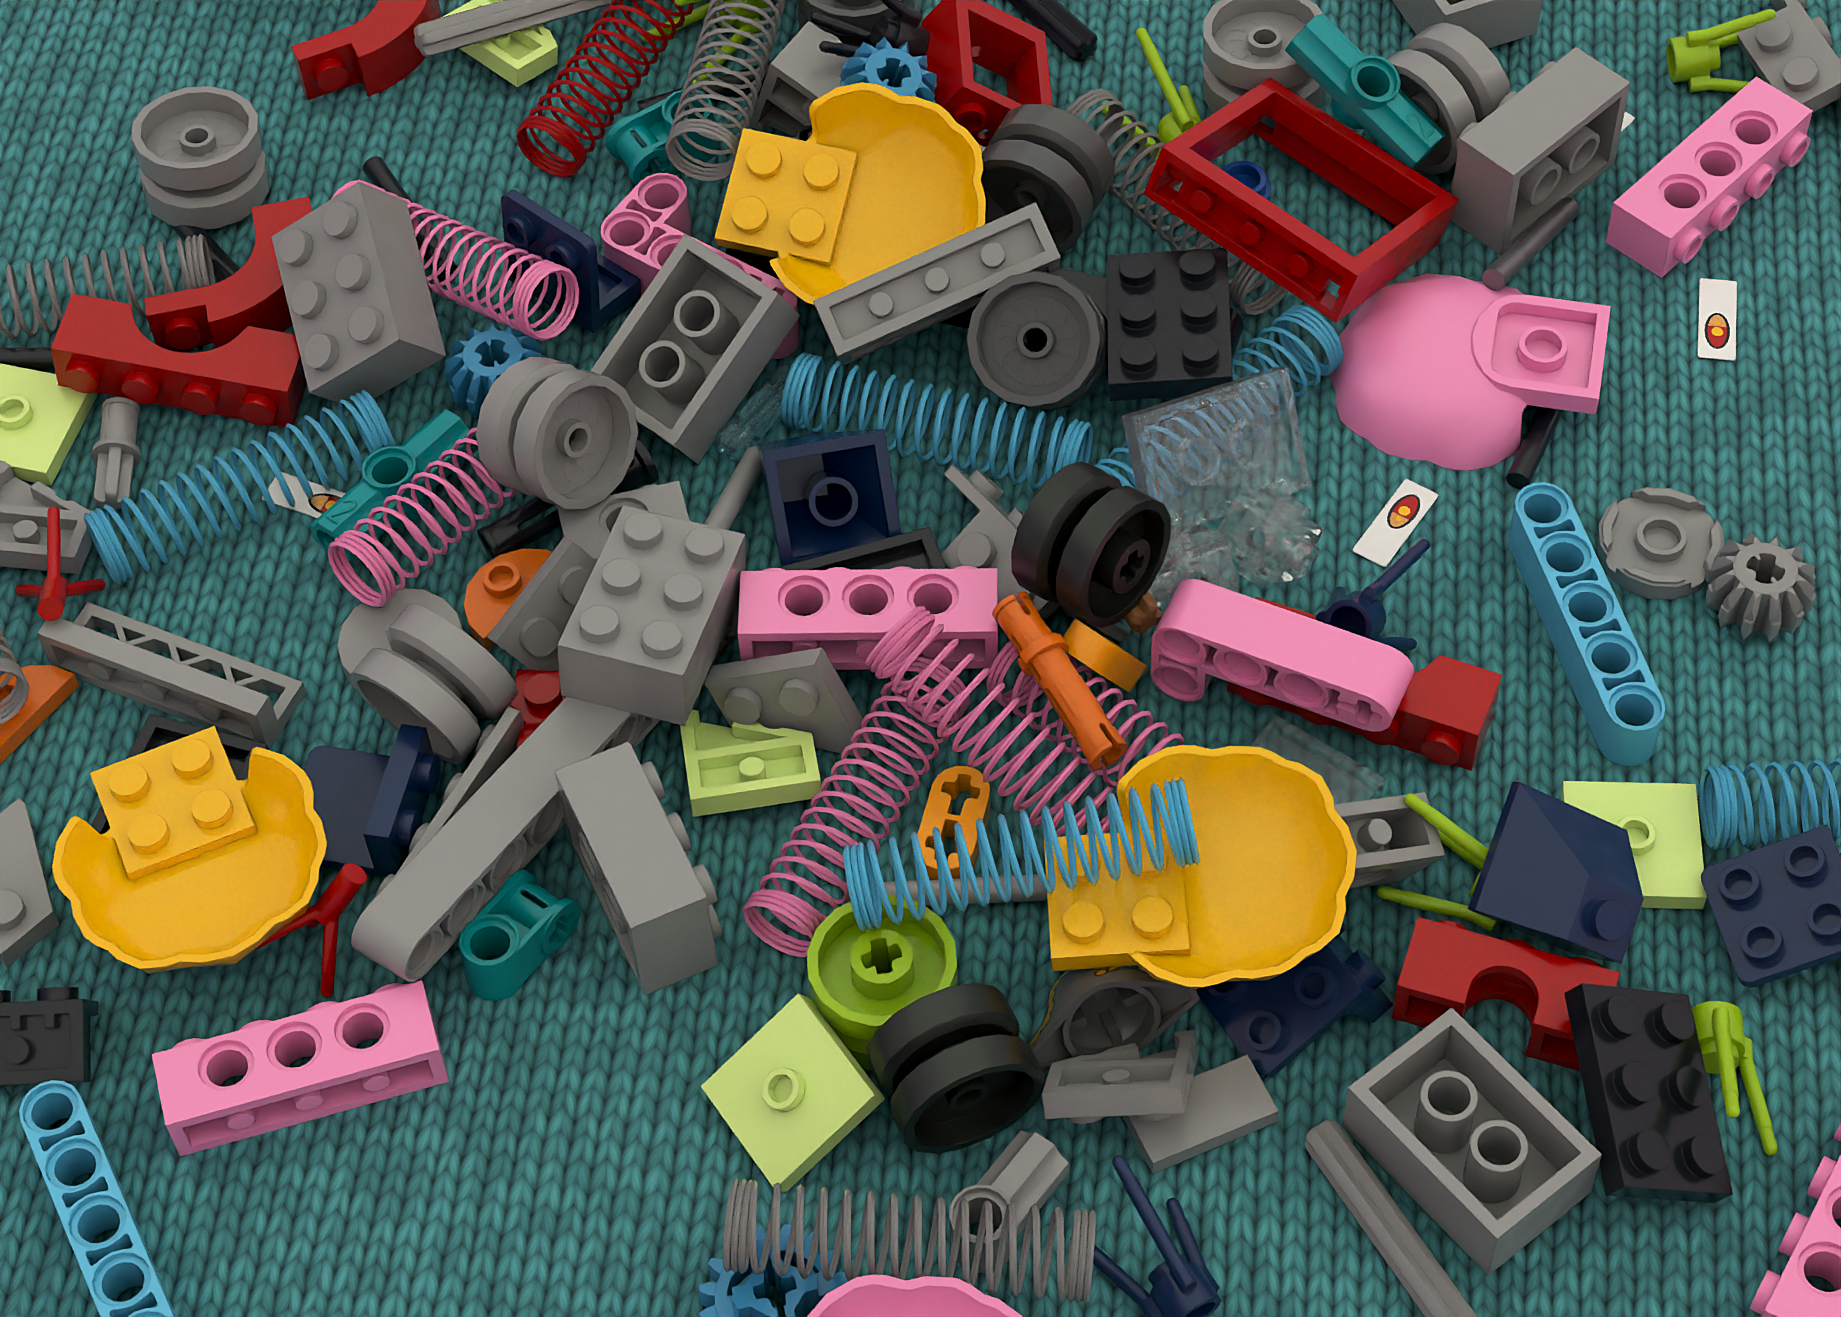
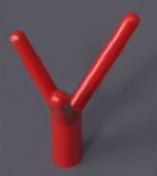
M52 506L47 511V577L42 585L19 584L15 587V593L20 597L39 598L37 611L40 617L47 621H55L63 614L66 597L101 591L105 588V582L102 579L68 583L61 576L60 510Z
M346 863L315 905L307 908L303 915L275 932L254 950L305 925L311 928H315L319 924L324 925L320 993L323 997H331L334 993L339 917L366 882L367 875L365 871L354 863Z

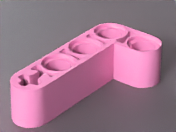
M656 173L647 176L633 188L605 218L601 225L600 234L604 257L640 279L641 296L683 235L686 233L691 237L692 225L687 187L684 181L678 176L669 173ZM695 239L779 293L799 313L797 296L785 288L779 279ZM799 318L771 359L789 356L798 348L801 337Z
M1186 579L1179 583L1153 633L1150 674L1153 683L1159 690L1179 701L1196 702L1202 699L1214 676L1363 730L1383 731L1390 726L1413 677L1414 666L1407 656L1389 645L1206 581Z

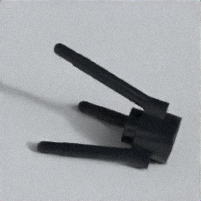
M880 0L896 15L891 18L881 17L874 25L872 31L818 12H814L810 16L811 22L867 43L874 48L884 36L892 48L899 49L908 41L909 54L912 57L924 56L929 43L928 30L919 26L923 17L922 13L905 6L900 0ZM822 41L819 44L820 51L846 58L853 57L856 49L859 48L858 46L830 41Z

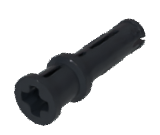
M638 437L634 458L622 482L610 495L627 492L642 482L651 485L659 480L656 465ZM536 497L488 526L479 528L477 530L479 539L491 559L500 554L519 550L560 527L561 523L557 509L522 530L517 528L555 505Z

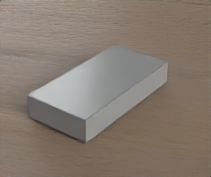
M1247 1054L1194 1076L1185 1114H1174L1160 1121H1143L1136 1118L1135 1115L1122 1117L1151 1173L1154 1174L1278 1122L1279 1110Z

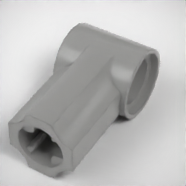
M1021 1130L978 1183L964 1188L954 1197L949 1210L951 1248L960 1201L965 1198L969 1203L970 1226L980 1221L983 1203L988 1200L992 1204L993 1225L998 1228L993 1233V1271H995L1006 1206L1012 1202L1016 1207L1018 1237L1026 1227L1030 1207L1035 1204L1040 1210L1070 1172L1069 1162L1060 1154L1055 1144L1037 1132L1027 1133ZM961 1232L959 1250H958V1255H957V1262H958L961 1266H962V1232ZM1009 1232L1003 1265L1009 1260ZM969 1233V1266L971 1271L977 1236ZM984 1236L978 1273H986V1236Z

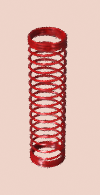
M611 0L609 7L603 10L600 20L594 23L591 32L586 34L582 44L576 47L573 57L568 59L564 69L558 72L555 82L550 84L546 94L539 98L537 107L530 110L528 117L518 127L516 138L523 154L535 166L554 176L572 177L578 174V171L586 162V153L594 151L595 141L604 137V128L613 124V115L621 113L623 103L631 99L632 90L639 88L641 78L648 75L650 65L657 63L658 53L666 50L667 41L675 37L676 29L683 26L685 16L692 14L694 4L696 3L688 4L687 11L683 12L682 7L676 5L674 0H671L679 10V12H674L663 7L655 0H644L655 6L665 15L670 24H665L645 12L636 0H632L636 8L624 5L623 0ZM614 10H622L628 21L615 18ZM627 11L634 12L647 19L656 27L662 37L644 30L636 24ZM670 15L679 16V22L675 24ZM605 22H613L619 33L606 30ZM618 23L636 30L649 42L653 49L635 42L621 29ZM661 27L672 29L670 35L666 36ZM604 34L611 46L598 43L596 35ZM610 36L617 37L628 43L639 53L644 61L626 54L612 41ZM652 39L663 41L661 47L657 48ZM587 47H595L603 59L588 55ZM601 48L609 50L629 64L634 73H630L613 63L603 53ZM643 51L654 53L653 58L648 61ZM586 59L593 71L580 68L578 60ZM592 61L611 69L621 78L626 86L609 79L599 71ZM574 62L575 68H570L571 64ZM634 63L645 65L644 71L639 73ZM569 72H578L581 80L586 85L571 81ZM583 73L601 81L613 92L616 98L604 94L594 87ZM624 75L635 77V84L630 86ZM568 84L577 98L563 94L560 85ZM574 86L591 93L602 102L607 110L594 106ZM556 87L557 93H552L553 89ZM615 87L627 90L626 96L621 98ZM551 97H559L563 105L570 112L553 106ZM565 99L582 106L593 115L598 123L583 117ZM547 100L548 106H543L544 101ZM606 100L618 102L617 109L612 111ZM542 110H551L556 120L542 116ZM557 112L573 119L584 128L588 135L573 129L565 123ZM596 112L609 115L608 122L603 123ZM586 124L599 127V134L594 136ZM527 128H529V131H530L531 135L533 136L535 142L541 147V149H542L545 153H547V154H548L549 156H551L553 159H551V158L548 157L547 155L543 154V153L533 144V142L531 141V139L529 138V136H528V134H527ZM533 128L549 133L555 141L569 149L574 157V161H568L548 149L538 138ZM576 136L591 140L590 147L585 149Z

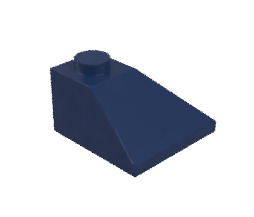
M884 429L816 433L757 444L766 501L781 567L902 534Z
M1513 781L1468 909L1574 955L1622 963L1644 900L1627 830L1528 785Z

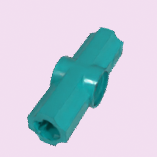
M1323 13L1317 14L1286 47L1285 51L1332 96L1331 107L1334 115L1341 123L1353 129H1365L1394 158L1414 170L1447 135L1400 89L1401 80L1399 73L1392 63L1376 55L1366 56Z
M445 409L442 413H437L401 446H387L369 454L364 460L361 469L363 479L309 525L314 540L320 544L327 555L328 547L331 542H334L335 538H339L345 531L354 530L357 521L368 518L372 508L383 507L386 497L397 495L401 485L411 483L416 473L425 472L429 462L439 461L443 451L452 449L457 440L466 438L470 430L464 424L462 418ZM475 434L471 439L477 440ZM466 444L460 445L458 451L467 453ZM475 444L470 445L472 453H475L478 450V446ZM452 455L447 456L443 462L453 464ZM457 455V460L460 466L467 459ZM439 466L433 467L430 473L440 476ZM443 466L445 477H448L453 470ZM425 477L420 478L415 485L426 488ZM429 478L433 490L440 483ZM411 489L405 490L402 496L412 500ZM415 489L419 504L427 510L428 501L426 494ZM397 500L390 502L387 508L398 511ZM401 501L404 513L410 521L415 523L421 519L416 508ZM383 512L376 513L373 520L384 523ZM387 513L391 527L405 526L402 520ZM368 524L362 525L359 532L370 535ZM373 525L378 539L386 531ZM362 538V539H363L364 541H366L368 544H370V545L372 544V543H370L369 541H367L366 539ZM344 548L348 561L351 563L357 556Z

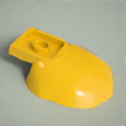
M861 82L836 87L810 104L809 114L812 134L807 141L743 128L714 239L717 246L775 258L769 260L784 287L804 302L814 305L813 301L985 225L986 197L981 183L983 172L981 146L970 132L958 124L949 112L939 104L916 96H900L884 86L873 83Z
M215 726L91 772L90 775L110 829L100 834L85 820L75 815L69 820L56 842L52 864L54 880L59 890L71 901L73 917L84 937L94 945L109 951L116 959L149 974L189 967L238 963L271 935L306 912L319 880V868L327 847L322 820L313 808L314 792L312 784L305 771L283 754L255 747L252 749L249 758L248 778L236 780Z
M1178 745L1166 747L1139 760L1119 780L1116 790L1123 823L1134 859L1128 798L1130 788L1136 789L1156 851L1150 787L1153 782L1159 786L1170 819L1163 783L1165 780L1171 782L1172 779H1175L1177 781L1181 777L1185 783L1200 863L1198 865L1193 863L1191 867L1186 865L1185 868L1177 865L1160 810L1159 817L1164 854V869L1161 873L1153 866L1139 819L1138 827L1142 856V873L1139 877L1132 873L1119 832L1117 833L1120 857V878L1118 881L1112 879L1108 873L1095 834L1099 874L1098 882L1095 886L1088 882L1074 841L1077 883L1074 890L1068 888L1063 880L1052 846L1055 888L1052 894L1047 893L1052 971L1137 965L1156 980L1198 989L1228 981L1269 980L1288 971L1299 962L1320 951L1340 933L1346 912L1345 896L1354 879L1357 850L1349 827L1335 810L1333 796L1323 777L1301 763L1286 760L1270 750L1253 746H1226L1209 749L1196 745ZM1104 833L1103 835L1113 864L1110 833ZM1080 835L1091 868L1088 835ZM1066 836L1057 837L1070 876ZM1044 841L1046 878L1048 881L1047 858Z

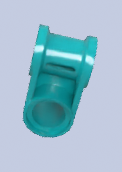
M683 89L672 93L666 99L636 114L622 118L613 125L606 136L605 146L612 157L624 161L629 168V177L635 186L647 176L656 173H669L673 175L682 173L667 158L665 145ZM696 90L698 94H705L703 91ZM703 98L705 102L712 105L710 98ZM697 100L691 102L694 108H707ZM699 112L705 118L715 121L714 113ZM693 113L687 115L689 119H700ZM631 132L637 133L635 138L632 136ZM686 132V135L698 145L712 150L719 149V141L701 136L697 132ZM681 134L677 136V140L683 150L693 158L707 162L715 156V154H709L696 149L684 140ZM675 146V149H676L677 152L681 155V157H683L684 159H686L687 161H689V162L692 163V164L698 165V164H696V163L690 161V160H689L688 158H686L684 155H682V154L679 152V150L676 148V146ZM648 166H649L650 169L652 170L651 172H647V171H646V169L648 168Z
M521 869L512 874L500 887L497 895L473 920L465 925L460 933L459 948L469 989L476 996L493 1001L509 998L518 992L524 982L538 967L570 938L581 916V906L579 903L568 897L559 899L537 884L538 879L535 874L529 870ZM491 955H503L498 959L483 960Z

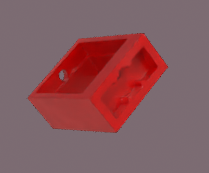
M942 0L921 21V26L928 30L929 43L925 53L928 64L926 71L937 75V87L934 91L935 103L943 107L958 124L966 128L979 145L983 147L988 146L989 141L1008 111L1024 104H1047L1053 106L1044 31L982 0ZM972 62L1006 78L1008 98L974 82ZM984 129L989 130V131H987V132H985V133H980V132H982Z

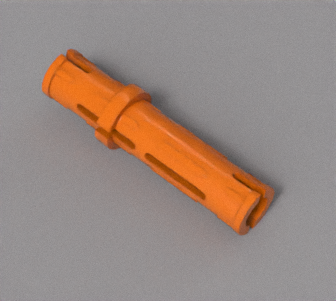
M1018 592L1016 597L1014 594H1011L1001 600L993 609L992 616L1008 636L1021 657L1017 659L1018 665L1026 676H1033L1038 685H1040L1067 730L1078 743L1093 770H1100L1103 764L1105 767H1109L1117 762L1126 753L1128 745L1111 724L1097 699L1070 662L1066 654L1069 647L1062 636L1058 633H1052L1039 615L1027 592Z

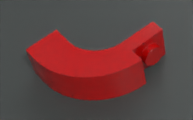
M378 0L373 10L359 22L341 30L291 46L300 84L307 99L311 100L360 82L369 97L404 79L426 58L415 46L414 28L418 24L441 18L439 1Z
M309 196L251 207L255 229L254 249L247 262L232 276L209 286L144 298L146 316L156 345L166 347V349L171 351L187 350L213 343L218 348L235 339L247 326L279 332L286 331L292 325V320L271 236L313 211Z

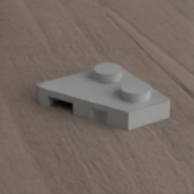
M0 461V566L47 571V511L50 507L55 506L60 510L61 572L80 574L93 543L84 521V514H90V510L72 500L67 501L59 498L55 490L39 481L35 482L32 486L14 476L11 465Z

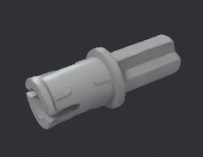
M112 397L102 403L99 441L93 445L91 454L93 461L97 464L93 495L94 503L99 507H104V504L109 505L116 512L121 508L123 496L131 499L133 469L140 463L141 459L140 449L136 446L140 406L135 401L124 397Z

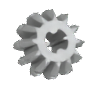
M1752 532L1743 540L1742 545L1733 541H1727L1725 547L1721 549L1719 557H1715L1714 561L1709 564L1705 578L1708 582L1705 596L1707 608L1719 611L1720 628L1736 624L1740 627L1743 640L1753 631H1760L1769 642L1778 635L1779 630L1791 634L1794 633L1795 629L1800 626L1802 618L1806 617L1807 612L1812 610L1816 597L1814 593L1815 587L1813 586L1816 578L1814 574L1815 566L1802 562L1801 546L1785 550L1780 545L1778 534L1768 543H1761Z

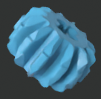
M884 36L876 44L875 48L863 42L856 49L854 56L849 57V60L844 62L839 77L841 78L840 87L861 82L873 83L884 86L900 96H916L935 103L934 91L937 87V75L926 71L928 67L927 55L912 57L909 54L908 41L899 49L892 48Z
M494 320L488 331L479 332L469 327L468 341H452L451 357L445 360L446 367L444 372L447 384L450 385L452 399L457 404L458 409L468 408L475 421L479 419L481 405L493 382L510 365L529 357H543L541 345L536 339L524 336L523 332L511 329L510 327L502 331Z

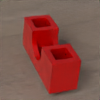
M1417 917L1397 983L1392 1019L1426 1028L1450 1008H1453L1464 1018L1466 1012L1478 1002L1489 999L1504 1000L1517 1006L1529 1021L1531 1033L1525 1056L1580 1071L1564 993L1581 983L1616 987L1620 972L1603 968L1599 963L1588 958H1566L1537 950L1531 944L1519 939L1508 938L1501 940L1475 933L1453 921L1439 920L1435 922Z

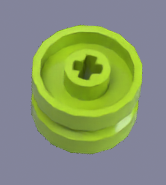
M888 894L894 914L897 915L896 895ZM903 898L904 908L901 923L896 925L891 922L882 902L881 926L879 929L874 927L872 931L868 928L865 932L859 929L851 902L836 908L816 928L807 950L811 1001L863 1069L870 1071L866 1048L875 1031L894 1013L915 1000L944 988L958 985L955 940L944 921L926 906L921 921L915 919L908 908L905 898ZM913 900L918 911V901Z

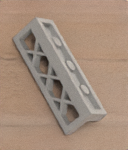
M1035 202L820 297L813 302L831 341L836 357L843 366L976 307L987 290L1008 276L1033 271L1050 274L1059 270L1061 256Z
M87 602L74 622L62 618L55 621L46 620L37 632L50 665L74 673L77 679L203 727L210 728L215 726L219 732L266 743L269 749L306 694L302 681ZM97 626L116 633L119 640L94 631V628ZM159 649L161 651L167 652L171 654L172 659L158 655L156 653H153L152 651ZM215 670L220 673L225 674L227 680L206 673L205 671ZM269 690L279 694L280 697L275 705L272 706L270 697L260 693V691Z

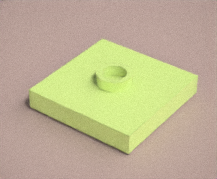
M0 363V461L11 465L14 476L21 480L34 483L39 481L44 485L52 486L98 393H81L68 387L58 386L56 374Z
M1563 781L1560 792L1561 801L1627 830L1644 898L1641 908H1704L1707 895L1701 881L1704 863L1696 784Z
M799 993L701 1085L703 1091L770 1184L774 1187V1184L779 1182L781 1191L785 1193L885 1100L884 1096L810 998Z

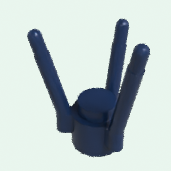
M1427 539L1419 540L1363 591H1354L1346 595L1345 588L1341 586L1336 587L1325 609L1316 615V620L1389 645L1399 651L1415 649L1417 641L1413 638L1380 636L1386 623V613L1379 599L1430 548L1429 541Z
M1116 1155L1112 1159L1113 1167L1165 1261L1158 1265L1148 1276L1153 1286L1150 1294L1095 1245L1093 1264L1136 1302L1146 1317H1208L1221 1303V1298L1217 1293L1220 1287L1205 1265L1180 1202L1176 1198H1170L1166 1202V1208L1184 1255L1179 1254L1126 1159L1122 1155Z

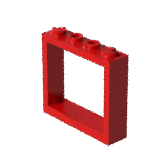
M1271 77L1162 146L1143 193L1334 322H1338L1439 244L1459 202L1458 198ZM1266 115L1276 121L1274 129L1261 122L1262 117ZM1255 133L1396 227L1354 257L1211 162ZM1182 181L1179 192L1172 188ZM1331 281L1340 286L1337 292L1339 294L1338 298L1327 291Z

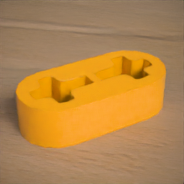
M1077 618L1073 620L1062 636L1069 647L1067 653L1129 693L1148 667Z
M968 766L950 767L937 775L932 784L917 834L929 880L939 879L932 833L934 827L939 829L944 846L946 836L955 838L954 825L956 822L959 823L962 827L973 869L975 867L979 853L976 820L978 818L983 820L986 829L990 815V785L988 782H983V774L977 769ZM959 791L971 793V798H967L964 801L960 816L952 814L951 800L958 797ZM956 838L955 853H951L947 859L952 878H960Z

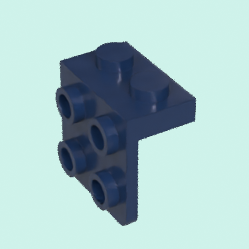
M510 190L501 197L504 242L513 244L516 248L527 250L529 254L541 256L543 260H549L569 268L576 276L579 286V301L572 319L574 322L594 333L641 296L640 279L598 253L594 241L588 235L516 190ZM515 255L508 256L507 271L517 261ZM528 260L522 262L521 277L530 268ZM517 267L513 270L512 274L509 277V280L512 283H514L516 278ZM556 273L549 274L547 292L543 298V302L549 306L552 305L557 293L558 281ZM562 274L561 296L555 308L558 314H560L566 299V283ZM544 278L532 293L537 298H539L542 292Z
M401 724L390 756L330 746H317L313 748L308 755L303 770L311 781L314 792L313 808L322 820L327 841L326 852L321 866L341 869L346 863H354L360 866L366 874L387 877L389 874L396 875L409 855L412 838L417 829L422 825V816L430 794L435 792L440 778L441 760L439 755L433 754L427 728Z
M1828 824L1716 863L1703 870L1701 874L1703 887L1735 972L1742 985L1751 988L1841 957V853L1837 849Z
M1343 922L1340 933L1320 951L1272 979L1228 981L1196 989L1198 996L1242 1056L1248 1054L1259 1075L1265 1077L1276 1075L1345 1013L1350 1012L1374 1023L1393 1006V1003L1379 987L1386 979L1378 966L1360 949L1353 953L1340 936L1346 930Z

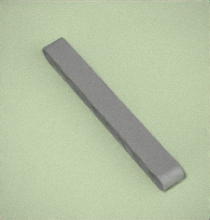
M739 602L712 664L738 637ZM566 697L365 908L353 929L351 936L353 949L408 982H415L421 979L460 938V933L465 925L473 920L497 895L504 882L516 871L523 869L566 823L555 770L628 741L634 749L660 720Z

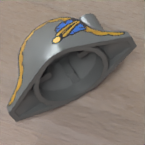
M1137 965L1067 970L1052 985L1047 995L1044 1019L1028 1045L1031 1047L1042 1071H1049L1053 1062L1081 1055H1095L1110 1048L1135 1043L1139 1051H1141L1200 999L1196 989L1156 980Z

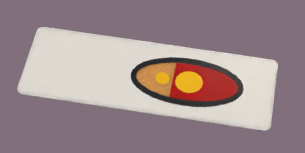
M1701 278L1699 281L1698 357L1731 361L1736 359V281Z
M283 472L281 473L293 495L295 506L292 507L287 502L276 477L267 489L274 504L315 518H319L346 494L334 489L328 491L324 486L308 481L313 492V498L310 499L306 496L298 477Z
M1405 479L1354 546L1353 552L1382 567H1386L1438 498V494Z

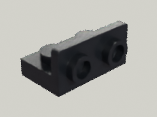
M78 987L37 989V1001L11 1002V991L0 990V1086L37 1085L51 1080L65 1081L67 1083L91 1082L90 1016L99 1015L98 1001L79 999Z

